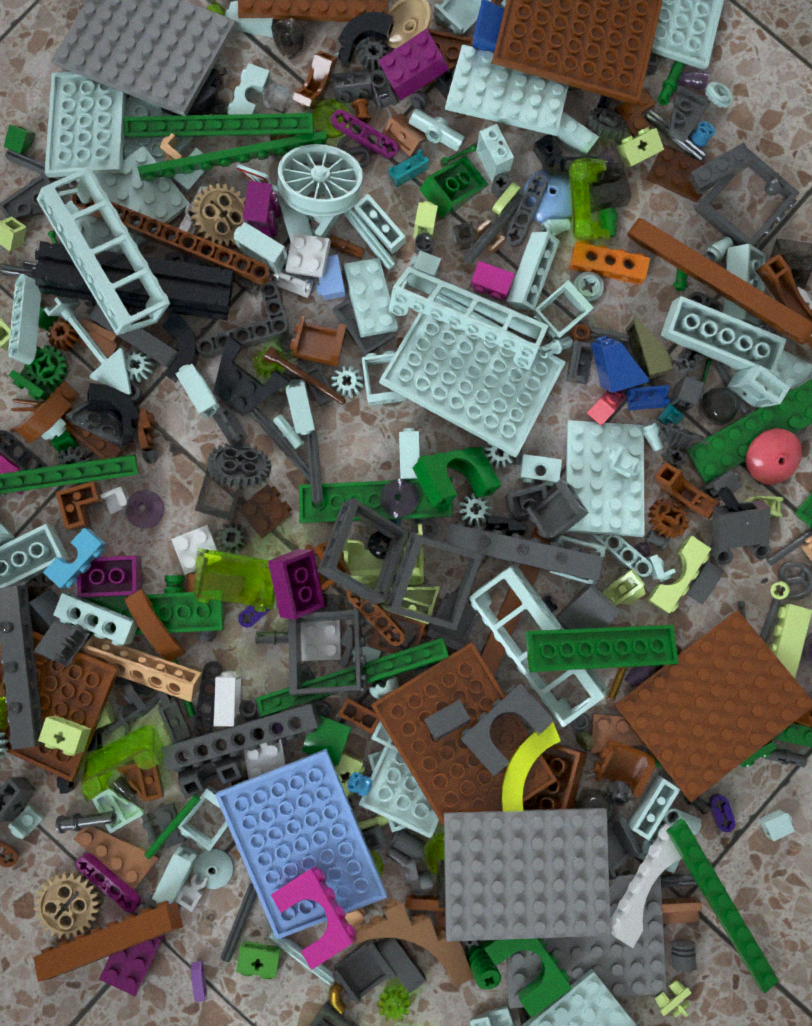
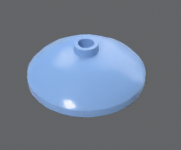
M543 170L535 173L534 175L541 174L546 178L548 187L534 220L542 223L547 219L570 218L579 200L578 189L572 178L568 175H549ZM530 179L527 181V183H526V185H525V187H524L523 195H524V193H525V191H526V188H527V186H528V184H529V182H530ZM541 180L539 182L534 183L536 185V190L533 193H535L537 196H539V194L537 193L538 187L543 186ZM554 190L556 193L551 194L549 191ZM529 197L526 200V206L532 207L536 203L534 197Z

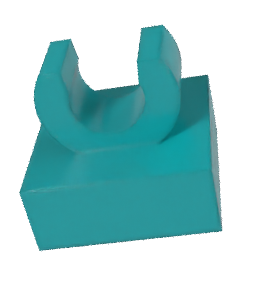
M669 404L656 420L663 425H667L669 422L677 426L685 415Z

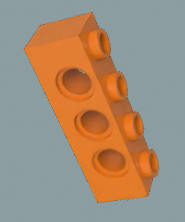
M579 241L575 242L568 269L579 272H594L601 277L642 285L646 280L650 258L645 257L641 253L630 254L623 249L612 250L608 249L605 245L594 246L590 245L589 242ZM587 255L594 256L595 260L590 261ZM605 259H611L613 265L607 264ZM624 263H629L632 269H627Z

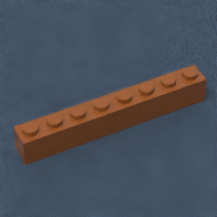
M168 900L156 904L157 908L153 910L152 907L140 910V915L135 916V914L123 917V922H110L106 924V928L103 930L102 927L90 930V935L88 936L81 934L73 937V942L67 940L58 943L55 949L52 946L41 950L42 954L33 957L38 982L55 978L183 928L178 903L169 904Z

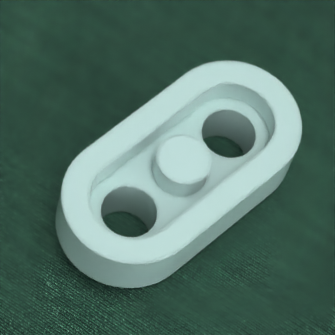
M60 418L41 437L45 440H52L56 435L59 437L66 430V427H64L66 422Z

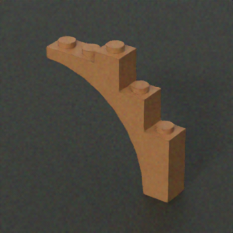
M399 899L389 900L385 903V906L381 907L383 916L377 915L364 925L357 924L353 926L356 930V938L358 939L352 943L353 945L377 938L403 939L423 947L434 955L455 987L473 979L460 941L447 942L446 928L438 931L436 935L431 919L426 914H416L411 918L412 920H409L404 904Z

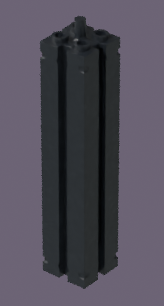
M40 241L39 248L35 250V259L38 260V263L24 261L23 268L32 270V278H34L35 285L38 286L41 294H53L54 296L97 302L63 244H50L49 242ZM103 251L95 255L110 283H115L135 273L123 253ZM143 257L147 261L151 272L157 278L161 289L168 296L170 304L164 312H175L177 314L211 319L219 318L220 320L228 321L233 287V270H221L220 268ZM139 278L115 289L124 306L146 309V303L150 296Z

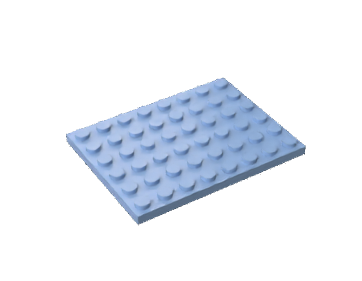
M327 749L216 792L217 801L276 940L327 921L325 910L316 901L309 899L301 900L288 910L280 913L271 896L272 893L315 866L323 871L326 884L333 889L336 895L335 900L338 905L343 907L345 913L387 898L386 889Z

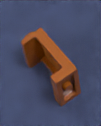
M301 316L300 323L296 322L294 333L296 338H292L290 349L293 350V357L338 367L346 336V325L339 323L338 329L306 323L305 317Z
M609 740L607 746L602 747L599 762L596 761L594 764L593 773H595V781L599 782L601 777L611 781H624L628 787L632 788V795L640 798L655 769L654 756Z

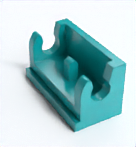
M422 149L395 167L391 166L388 168L387 173L396 187L401 186L429 169V159L427 156L423 157Z

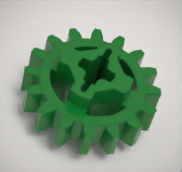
M44 345L43 349L37 346L33 362L29 365L24 364V367L29 369L25 373L31 376L30 381L36 382V385L40 387L43 384V386L49 388L50 383L53 386H57L56 381L63 382L61 376H67V373L64 372V369L69 368L68 365L64 364L67 358L62 357L64 353L60 350L57 351V348L54 346L50 348Z

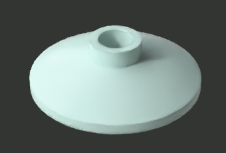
M212 848L210 851L205 850L195 861L194 875L197 872L199 873L197 881L200 883L205 878H208V882L204 886L206 888H221L232 877V859L221 849ZM209 868H215L216 873H210Z

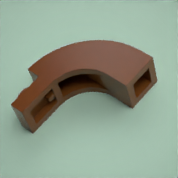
M323 51L315 53L308 78L304 85L294 92L292 100L297 101L300 106L315 110L327 91L332 79L331 74L334 73L338 58Z
M63 381L38 409L20 423L15 431L29 443L33 442L63 416L79 393L66 381Z
M666 462L654 477L657 484L672 499L678 500L679 504L684 505L689 511L696 512L707 519L712 517L713 507L721 505L718 500L690 484L685 479L681 470Z

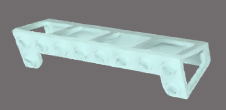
M90 167L42 187L37 201L116 335L157 323L170 304L168 296L161 289L157 278L151 272L147 261L141 255L137 244L132 240L127 227L122 223L117 210L112 206L107 193L103 191L98 178L93 174ZM81 178L77 188L61 192H57L55 190L56 188H59L67 183H70L76 179ZM77 193L84 204L90 203L91 200L95 204L75 214H70L60 197ZM99 210L115 239L91 249L74 221ZM119 244L135 273L115 283H110L95 255ZM139 278L150 298L146 303L145 310L130 316L115 289ZM147 315H149L150 319L131 325L133 322Z
M409 266L393 286L389 311L397 316L406 315L410 307L417 312L431 316L433 319L443 321L452 327H457L471 335H476L488 342L514 351L516 353L513 360L516 365L530 370L549 326ZM408 285L427 294H430L432 290L434 291L427 299L404 288ZM440 293L468 309L465 314H462L436 303L434 300ZM473 311L503 326L501 329L476 320L470 317ZM507 328L513 329L537 341L535 344L507 333L506 330Z
M516 563L485 583L469 597L472 607L478 610L485 625L489 626L494 632L495 639L502 643L506 654L515 661L519 672L526 676L530 687L536 690L541 702L550 709L554 720L560 723L562 727L569 724L606 696L608 689L593 669L566 671L547 686L537 672L529 673L527 651L522 653L503 625L524 609H527L542 630H562L563 627ZM502 579H505L521 600L522 605L499 621L489 608L492 599L487 590ZM575 674L591 697L572 708L564 698L557 700L550 690L570 675Z

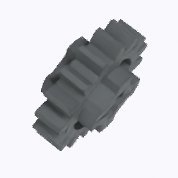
M602 107L599 110L597 108H594L593 111L591 110L586 122L589 124L588 128H593V133L598 134L599 137L604 136L605 139L611 138L612 140H615V138L620 140L621 137H624L628 127L625 124L626 120L621 119L622 115Z

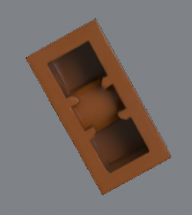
M347 696L338 713V716L371 734H373L380 721L372 708L350 696Z

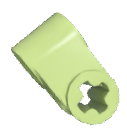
M754 496L744 501L764 500L771 508L770 517L780 518L783 516L781 514L783 497Z

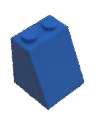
M488 0L481 1L472 47L494 53L504 8Z
M602 336L597 338L596 342L591 343L600 387L614 393L649 382L648 377L621 342L608 338V336Z

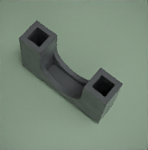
M521 684L517 687L515 685L510 687L506 692L507 696L503 700L500 698L491 705L493 709L488 714L486 712L482 713L476 719L478 723L473 728L469 726L461 733L463 735L461 741L493 777L497 776L509 764V761L495 747L490 738L491 726L497 718L506 714L517 715L538 736L554 722V719Z

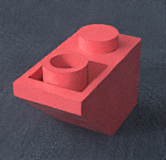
M606 390L587 414L598 424L602 425L615 412L626 398L623 390L614 393Z

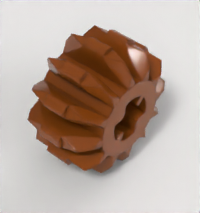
M60 318L59 322L53 321V327H48L50 332L46 334L49 338V343L60 351L63 349L68 352L69 347L75 349L74 344L80 343L78 339L80 335L70 322L63 318Z

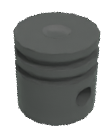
M687 939L671 941L672 968L682 972L696 970L695 942Z

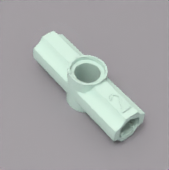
M419 109L414 110L409 120V124L424 132L429 141L433 143L441 142L455 151L460 149L465 139V136L448 127L445 119L441 117L433 118Z

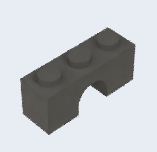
M742 143L692 171L689 180L697 195L715 186L723 177L729 174L733 176L748 168L753 158L745 143Z
M230 754L223 755V759L215 762L208 759L204 761V765L193 768V765L186 766V770L178 772V785L187 799L205 792V785L214 778H220L223 785L242 778L241 762L237 755L230 757Z

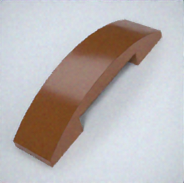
M142 588L124 599L130 613L147 640L165 660L172 662L186 653L176 637L171 636L151 607L153 604Z

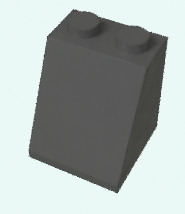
M593 584L585 585L555 618L563 629L605 628L622 611Z

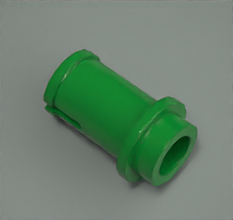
M676 268V281L673 283L676 291H685L689 286L687 283L688 275Z

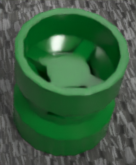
M165 575L166 588L164 589V594L184 593L182 588L184 575Z

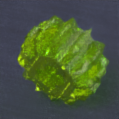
M264 346V352L256 351L259 357H253V361L256 362L253 364V368L257 369L256 373L258 375L263 373V378L266 379L268 374L271 376L275 370L280 372L278 368L283 369V367L276 362H270L271 365L267 366V361L263 358L268 350Z
M395 985L392 986L391 991L386 987L384 989L385 994H379L380 1001L377 1002V1007L381 1008L379 1014L380 1016L385 1015L386 1022L392 1018L395 1024L396 1018L403 1021L404 1015L409 1014L408 1008L411 1006V1001L408 1000V992L403 993L402 987L398 991Z

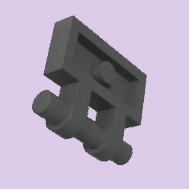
M174 802L155 809L156 818L151 819L149 812L141 816L144 822L142 826L147 831L150 847L159 837L156 835L154 825L159 824L162 833L178 815ZM178 827L165 841L167 848L187 840L180 833L181 830Z

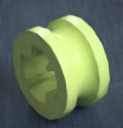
M779 581L772 585L770 591L774 598L784 599L789 595L790 588L787 583ZM777 585L785 588L784 595L775 592L778 589Z

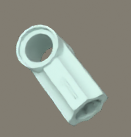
M670 806L662 821L672 826L681 818L686 821L694 835L701 828L702 819ZM673 811V818L668 820V814Z

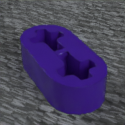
M261 597L252 602L239 614L238 621L240 625L246 628L255 625L271 610L270 600ZM259 601L267 603L265 611L263 609L258 612L255 611L259 607ZM253 612L255 615L250 619L252 622L244 623V614L250 615Z
M714 794L709 799V806L715 824L723 832H731L736 824L729 801L721 794ZM717 799L723 801L720 804L722 811H720L719 807L715 806ZM722 815L729 820L727 827L721 824L724 822Z

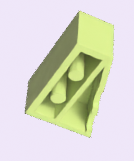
M440 586L407 587L401 607L431 615ZM388 595L386 602L379 603L386 611H389L386 604L390 595ZM414 619V620H417V621H420V622L429 624L428 622L421 621V620H418V619Z

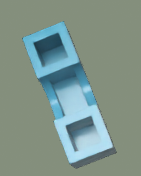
M83 528L70 542L78 551V557L73 563L69 564L65 559L57 557L44 570L43 573L59 588L67 589L75 585L78 581L77 577L81 573H85L91 567L90 563L105 552L104 548L107 544L91 529Z

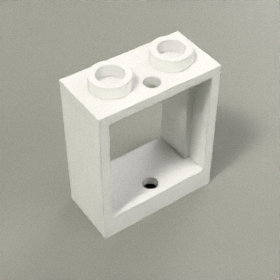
M236 671L222 672L215 679L214 726H235L240 722L239 705L241 704L242 675H237Z

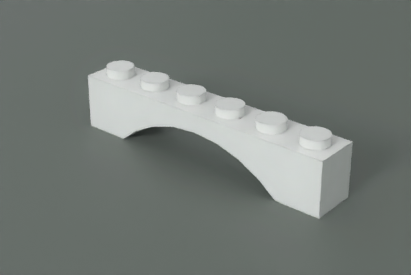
M666 823L659 830L656 840L649 848L647 856L639 866L638 872L630 882L625 895L619 901L616 911L610 918V933L634 948L643 932V911L652 885L667 867L682 859L666 832L671 827Z

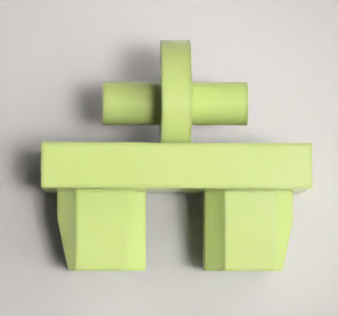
M676 979L669 985L675 996L669 1000L665 993L662 992L655 997V1000L663 1016L677 1006L678 1008L672 1014L677 1018L682 1013L687 1018L689 1014L686 1012V1009L691 1004L688 1000L682 1005L680 1003L691 994V991Z

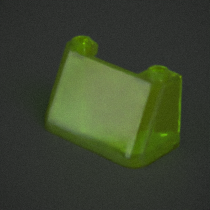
M586 157L574 160L569 167L568 192L571 236L575 242L610 240L609 230L601 228L600 221L591 222L589 183L598 182V174L606 171L605 160Z
M198 547L194 597L197 598L198 602L209 603V600H220L254 606V610L259 612H266V609L273 610L275 592L268 560Z
M145 725L89 754L85 758L81 792L86 802L109 788L107 781L113 775L111 770L134 759L138 767L145 770L164 761L161 748L165 747L154 726Z

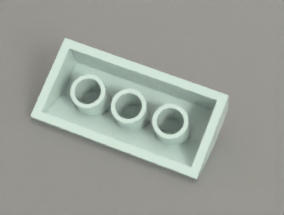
M750 244L729 247L726 255V270L764 293L765 284L756 270L766 263V254ZM724 298V314L756 327L763 322Z

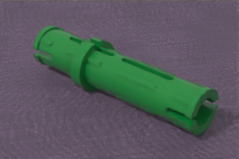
M675 60L666 81H663L661 93L657 98V102L660 105H668L673 91H676L677 82L685 63Z

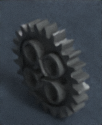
M232 442V446L225 443V447L219 445L218 450L213 449V453L209 454L207 463L210 476L215 477V481L221 480V485L229 484L228 488L234 485L236 489H239L240 486H243L245 490H247V486L255 488V484L261 486L262 482H266L267 478L270 477L272 465L268 455H263V450L257 451V446L250 448V444L243 446L242 442L239 445Z

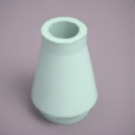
M547 219L541 224V232H549L556 236L570 230L569 219Z
M724 237L722 240L708 246L705 251L706 258L714 263L721 261L728 248L733 245L732 239Z
M652 422L642 427V434L653 451L664 448L663 441L658 437L660 425Z

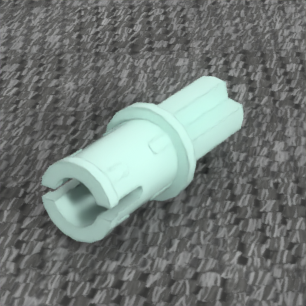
M566 336L559 340H552L551 343L539 348V352L545 350V352L540 353V356L547 358L552 354H560L562 350L572 346L573 339L570 336Z
M282 414L274 418L273 422L283 433L282 436L287 438L295 450L305 443L296 434L295 427H292Z

